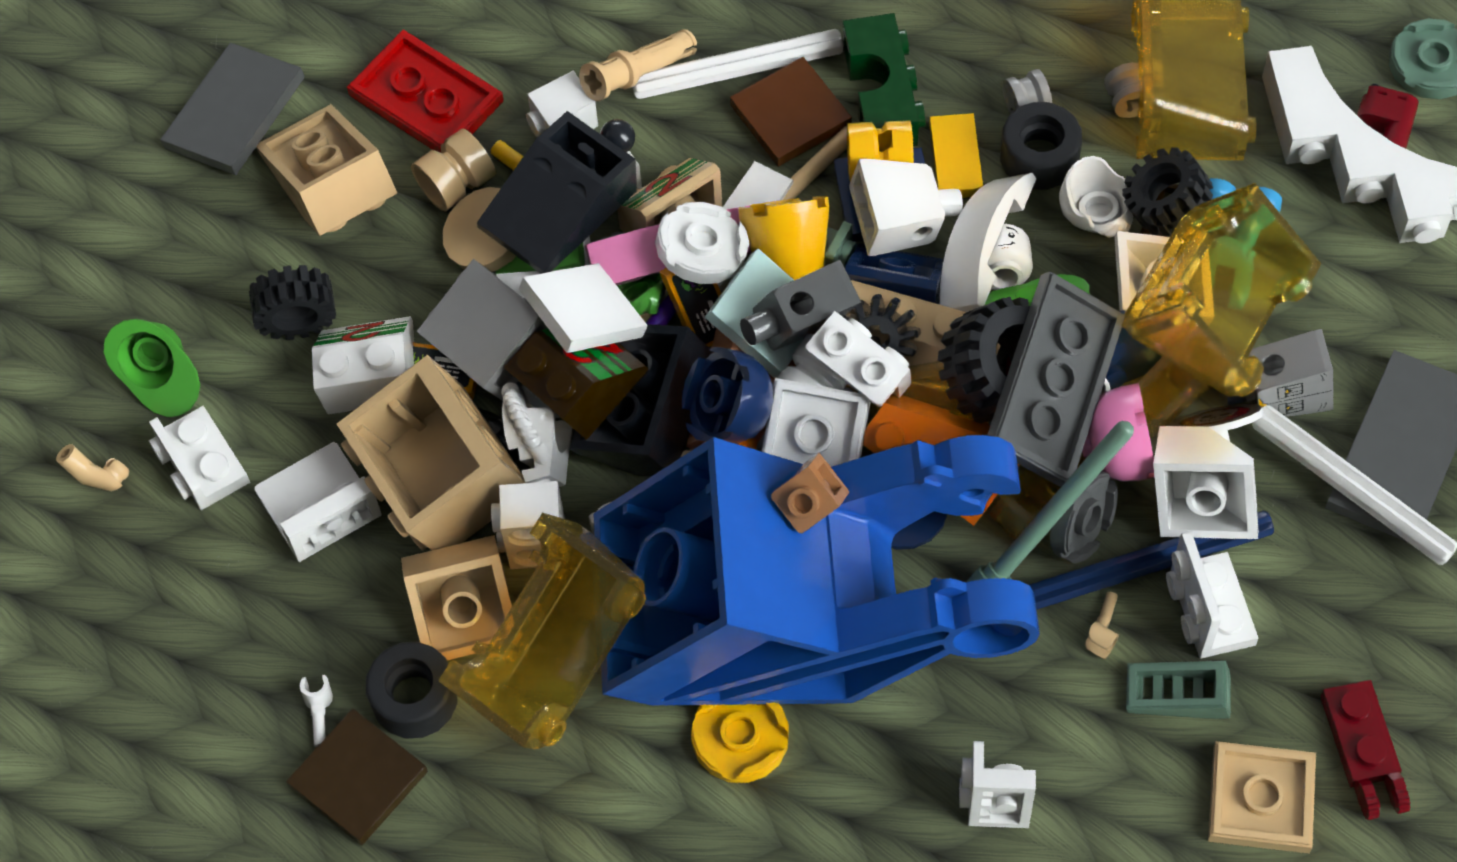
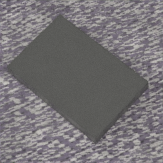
M230 42L160 141L164 148L169 151L237 175L305 78L302 68Z

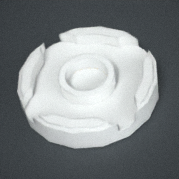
M687 202L677 206L676 211L671 212L669 215L667 213L661 219L655 245L658 257L669 271L684 280L698 284H713L735 276L744 264L749 247V239L743 224L739 221L738 225L735 220L730 218L731 212L723 207L706 202Z

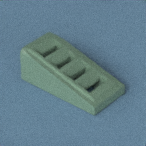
M1227 662L1127 663V713L1206 719L1230 718L1231 675ZM1144 678H1153L1152 699H1143ZM1164 679L1173 680L1172 699H1164ZM1185 680L1193 681V698H1184ZM1205 682H1214V698H1205Z

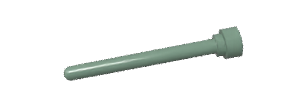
M1128 421L1118 422L996 562H989L986 566L980 565L967 582L994 578L1011 579L1010 575L1133 436L1134 428L1132 424Z

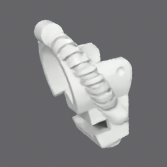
M513 382L505 384L501 391L503 397L502 419L508 449L518 448L520 461L531 467V469L521 470L525 483L558 481L559 487L566 485L569 448L574 429L564 420L555 421V414L549 407L535 408L529 398L525 396L524 390Z

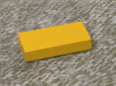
M974 113L930 116L929 127L938 190L959 189L962 198L972 197L983 186Z

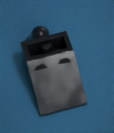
M566 111L536 138L477 221V227L540 274L551 272L637 192L636 159L627 153L635 143L633 127L625 120L613 119L606 122L601 128L600 133H598Z

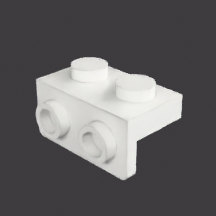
M834 311L806 344L807 352L878 407L882 406L892 393L900 398L911 385L908 361L893 348L887 346L886 349H883L871 339L872 334L857 320L849 318L847 321Z

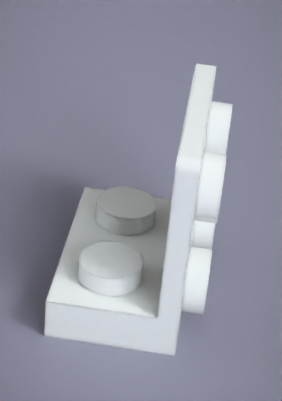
M335 442L328 444L255 486L257 496L298 562L382 515L376 497L364 481L365 477H358Z
M1192 532L1181 533L1177 549L1172 552L1171 571L1166 573V581L1171 598L1173 600H1180L1184 615L1181 616V625L1187 643L1195 644L1200 659L1256 646L1258 635L1228 552L1200 558Z

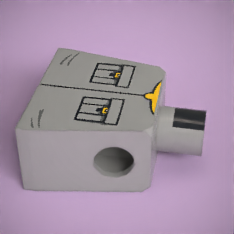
M1322 329L1253 348L1247 352L1248 373L1222 378L1227 405L1254 400V403L1262 406V408L1266 405L1272 406L1285 417L1333 410V367Z

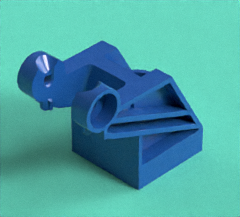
M967 435L948 439L936 445L917 440L908 445L894 447L833 466L831 468L850 491L840 507L804 533H798L772 500L771 494L795 476L803 464L712 437L593 514L602 694L647 705L854 703L949 654L970 658H991L1026 649L1037 641L1040 634L1035 595L1031 586L1018 580L1005 578L963 582L952 578L940 579L935 577L930 580L931 585L928 587L896 594L891 550L892 540L898 531L933 511L955 516L983 514L985 505L993 493L999 495L1019 494L1021 488L1016 451L1012 443L1002 438L988 435Z

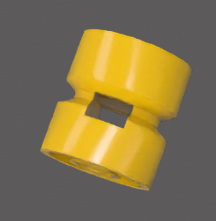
M885 121L882 128H876L872 122L847 123L849 181L851 182L859 159L866 158L914 163L911 121Z

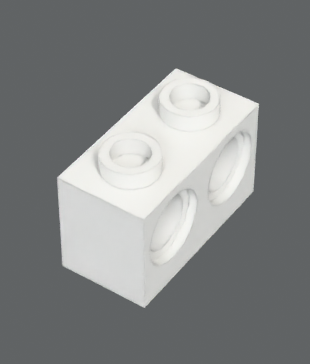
M558 481L499 485L500 503L491 504L493 532H496L499 553L506 552L510 569L567 566L566 521Z

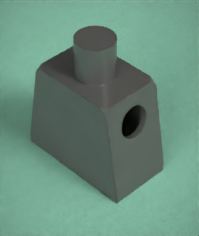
M838 260L771 291L753 308L752 315L741 319L740 327L745 340L750 345L766 340L769 347L775 351L804 339L806 334H816L834 311L844 317L858 306L861 300L841 260Z

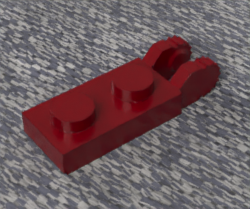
M1366 680L1323 689L1321 701L1350 788L1354 787L1365 819L1372 820L1380 817V803L1373 783L1381 781L1385 783L1395 812L1397 814L1409 812L1411 808L1410 797L1404 778L1401 775L1402 770L1372 681Z

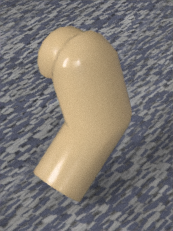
M73 444L63 447L56 457L57 463L83 485L112 492L123 486L121 482L129 476V469L119 460L110 458L105 466L101 468L90 461Z

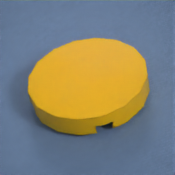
M779 703L700 705L692 723L691 743L698 762L711 775L726 782L749 783L766 777L780 765L788 749L789 723Z

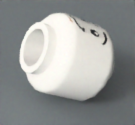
M1011 224L1003 225L987 263L996 276L991 288L992 290L1024 284L1030 277L1033 269L1029 237L1021 228Z

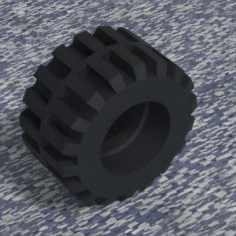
M1011 297L1001 298L966 312L950 324L952 330L945 332L941 339L946 348L938 351V361L944 364V370L939 371L940 380L947 381L949 389L945 392L950 400L957 399L959 402L957 409L963 415L972 412V421L980 424L988 422L989 426L991 425L1007 378L998 365L996 345L998 343L1005 349L1012 363L1030 309L1028 299L1020 297L1013 300Z

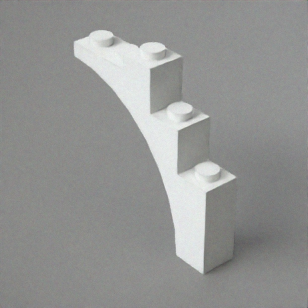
M1312 46L1268 51L1262 79L1285 163L1301 162L1303 164H1314L1323 159H1330L1342 203L1357 201L1360 203H1372L1380 198H1387L1399 243L1412 241L1429 243L1444 237L1450 220L1457 221V167L1424 158L1394 144L1365 124L1340 99L1322 72Z

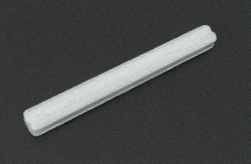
M831 29L684 62L647 73L640 77L632 88L635 97L642 99L785 67L801 57L811 61L838 55L843 52V40L838 29Z
M1266 405L1263 407V416L1252 424L1255 430L1438 565L1445 564L1453 556L1457 549V542L1272 406Z

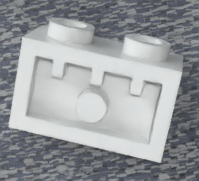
M204 406L163 427L158 417L149 421L155 437L148 441L162 465L171 461L177 472L171 474L170 477L184 500L192 496L200 510L207 508L250 483L245 470Z
M973 741L972 757H962L959 783V808H969L968 826L1029 828L1036 790V770H1023L1021 766L1015 764H1000L993 769L984 768V741Z

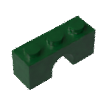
M895 13L843 20V50L850 81L872 79L883 85L875 90L858 92L859 123L872 122L876 128H882L885 121L910 120L913 146H918L919 128L926 126V119L922 101H915L913 91H917L914 65H906L905 55H909L906 30H898Z

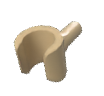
M1114 592L1106 593L1100 615L1091 625L1088 633L1089 636L1085 642L1087 650L1103 659L1109 656L1119 638V634L1107 628L1118 595Z

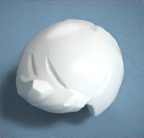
M1090 156L1078 160L1068 170L1060 188L1059 203L1063 215L1074 226L1108 238L1114 237L1117 231L1128 232L1133 222V214L1124 203L1126 199L1122 196V189L1127 188V185L1124 183L1125 178L1114 172L1108 163L1100 157Z

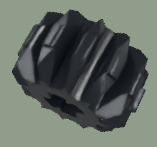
M876 294L872 297L870 306L861 300V303L854 308L856 315L847 314L843 317L847 321L849 318L857 320L870 333L879 326L881 333L889 334V338L883 344H881L877 336H872L871 339L883 349H886L888 346L902 356L911 357L918 351L916 345L909 340L918 338L921 330L915 326H906V323L915 316L913 310H907L903 315L897 313L901 300L896 297L885 308L882 295Z

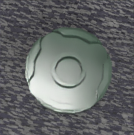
M1427 18L1411 22L1403 28L1400 34L1396 35L1389 51V67L1394 79L1404 89L1422 98L1444 99L1457 95L1456 24L1446 20Z

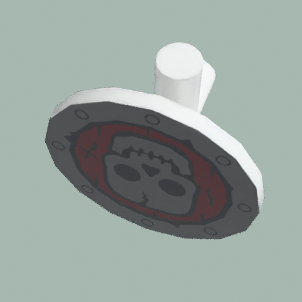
M1258 404L1228 405L1180 417L1172 421L1168 426L1210 427L1230 441L1228 430L1252 423L1260 419L1264 412L1262 406Z

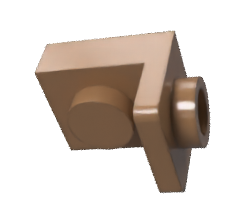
M818 453L805 462L795 476L774 490L771 498L796 531L804 533L840 507L850 491L823 456Z

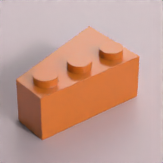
M892 393L866 427L863 445L873 453L908 445L917 440L936 445L948 439L967 435H987L990 426L987 422L980 424L971 419L949 413L950 410L904 395L899 398ZM993 493L985 505L984 512L998 494ZM983 514L961 517L974 526Z

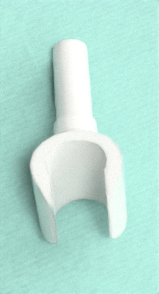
M322 675L324 685L318 692H310L306 677H303L300 681V690L304 702L311 710L315 747H318L326 738L325 708L333 700L332 690L325 675Z

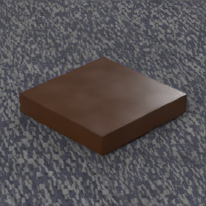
M804 57L730 97V106L778 167L836 135L843 127H847V123H852L851 115Z

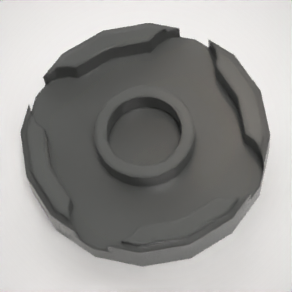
M1101 471L1051 528L1050 544L1053 553L1072 563H1078L1087 560L1099 548L1101 542L1095 539L1100 530L1107 532L1111 526L1118 499L1116 483L1110 479L1111 477H1109L1108 473Z

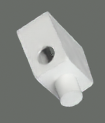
M866 158L859 159L849 184L868 256H876L930 244L936 240L945 217L959 216L963 209L961 191L959 189L938 190L932 168L927 164Z

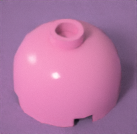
M1139 383L1117 387L1100 395L1082 450L1083 456L1088 457L1118 422H1130L1134 428L1133 436L1102 470L1108 473L1111 479L1122 482L1155 478L1153 451L1143 410L1144 406Z

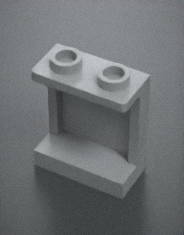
M473 259L457 277L455 283L438 305L429 313L427 319L417 332L482 388L503 401L501 391L505 384L513 382L520 387L523 385L504 367L535 332L548 327L524 298L501 281L493 272Z

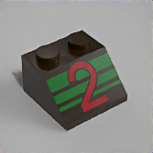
M548 328L535 332L504 367L586 440L649 370L619 343L566 353Z

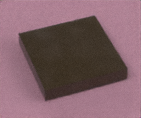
M352 709L291 775L286 783L290 789L362 846L426 775L428 770L426 765L356 710Z

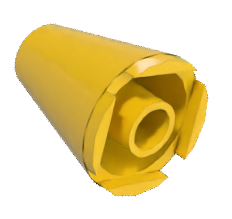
M828 196L812 197L813 200L802 202L800 198L752 204L750 207H738L739 220L746 228L751 253L757 248L760 249L794 280L824 267L830 208Z

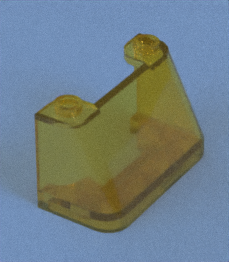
M1133 0L1130 17L1131 32H1134V37H1137L1139 79L1137 117H1139V124L1141 125L1139 136H1136V159H1143L1148 154L1154 159L1157 158V150L1164 148L1169 154L1171 147L1179 148L1181 152L1184 150L1190 152L1196 160H1244L1247 143H1254L1256 138V117L1248 116L1243 33H1247L1249 27V8L1241 7V0Z
M1253 183L1196 206L1180 220L1126 310L1122 327L1135 341L1228 397L1237 395L1244 397L1252 393L1262 381L1261 375L1264 370L1262 362L1255 356H1248L1275 306L1288 300L1295 302L1306 296L1312 289V280L1318 272L1321 263L1256 183Z
M543 512L529 533L539 540L541 544V551L533 550L529 556V559L538 566L489 644L476 642L472 651L478 655L470 662L461 665L457 661L451 660L439 679L440 683L520 746L529 749L549 747L560 740L566 730V720L629 619L639 613L646 600V595L644 594L645 582L595 535L576 522Z

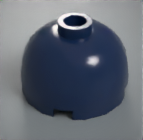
M713 347L709 350L714 353L710 354L707 359L699 357L693 363L685 380L682 409L690 410L692 424L686 422L685 424L687 430L697 440L708 441L715 437L739 444L755 437L765 426L771 414L774 401L772 381L768 371L753 356L737 350Z

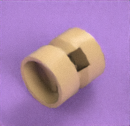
M460 129L447 138L441 145V153L430 150L411 165L412 173L422 191L437 208L445 212L466 197V187L469 189L479 188L496 174L490 156L481 143L466 129Z

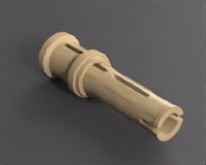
M682 29L632 52L617 50L610 53L605 61L600 63L591 61L584 64L579 73L580 84L590 99L601 101L608 98L611 91L615 89L626 90L635 86L640 77L647 73L694 55L697 52V48H687L697 45V41L692 32Z

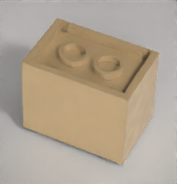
M426 355L337 423V426L346 438L341 443L342 448L357 466L361 463L369 473L364 479L366 485L379 501L382 502L386 499L393 510L388 514L390 522L404 538L410 536L421 550H425L427 547L431 550H436L463 543L492 521L491 504L500 503L499 485L525 483L522 472L465 388L429 355Z

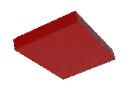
M404 29L347 86L350 97L430 149L440 153L441 145L447 138L460 129H466L473 134L504 101L501 91Z

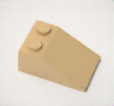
M332 104L259 142L256 146L258 153L304 220L319 236L326 232H334L341 229L348 220L365 211H372L381 207L386 199L397 194L379 150Z

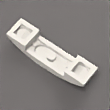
M1032 172L993 180L982 186L966 203L953 227L946 248L940 281V305L964 312H969L985 305L996 278L987 263L1008 213L1023 211L1036 181V177Z

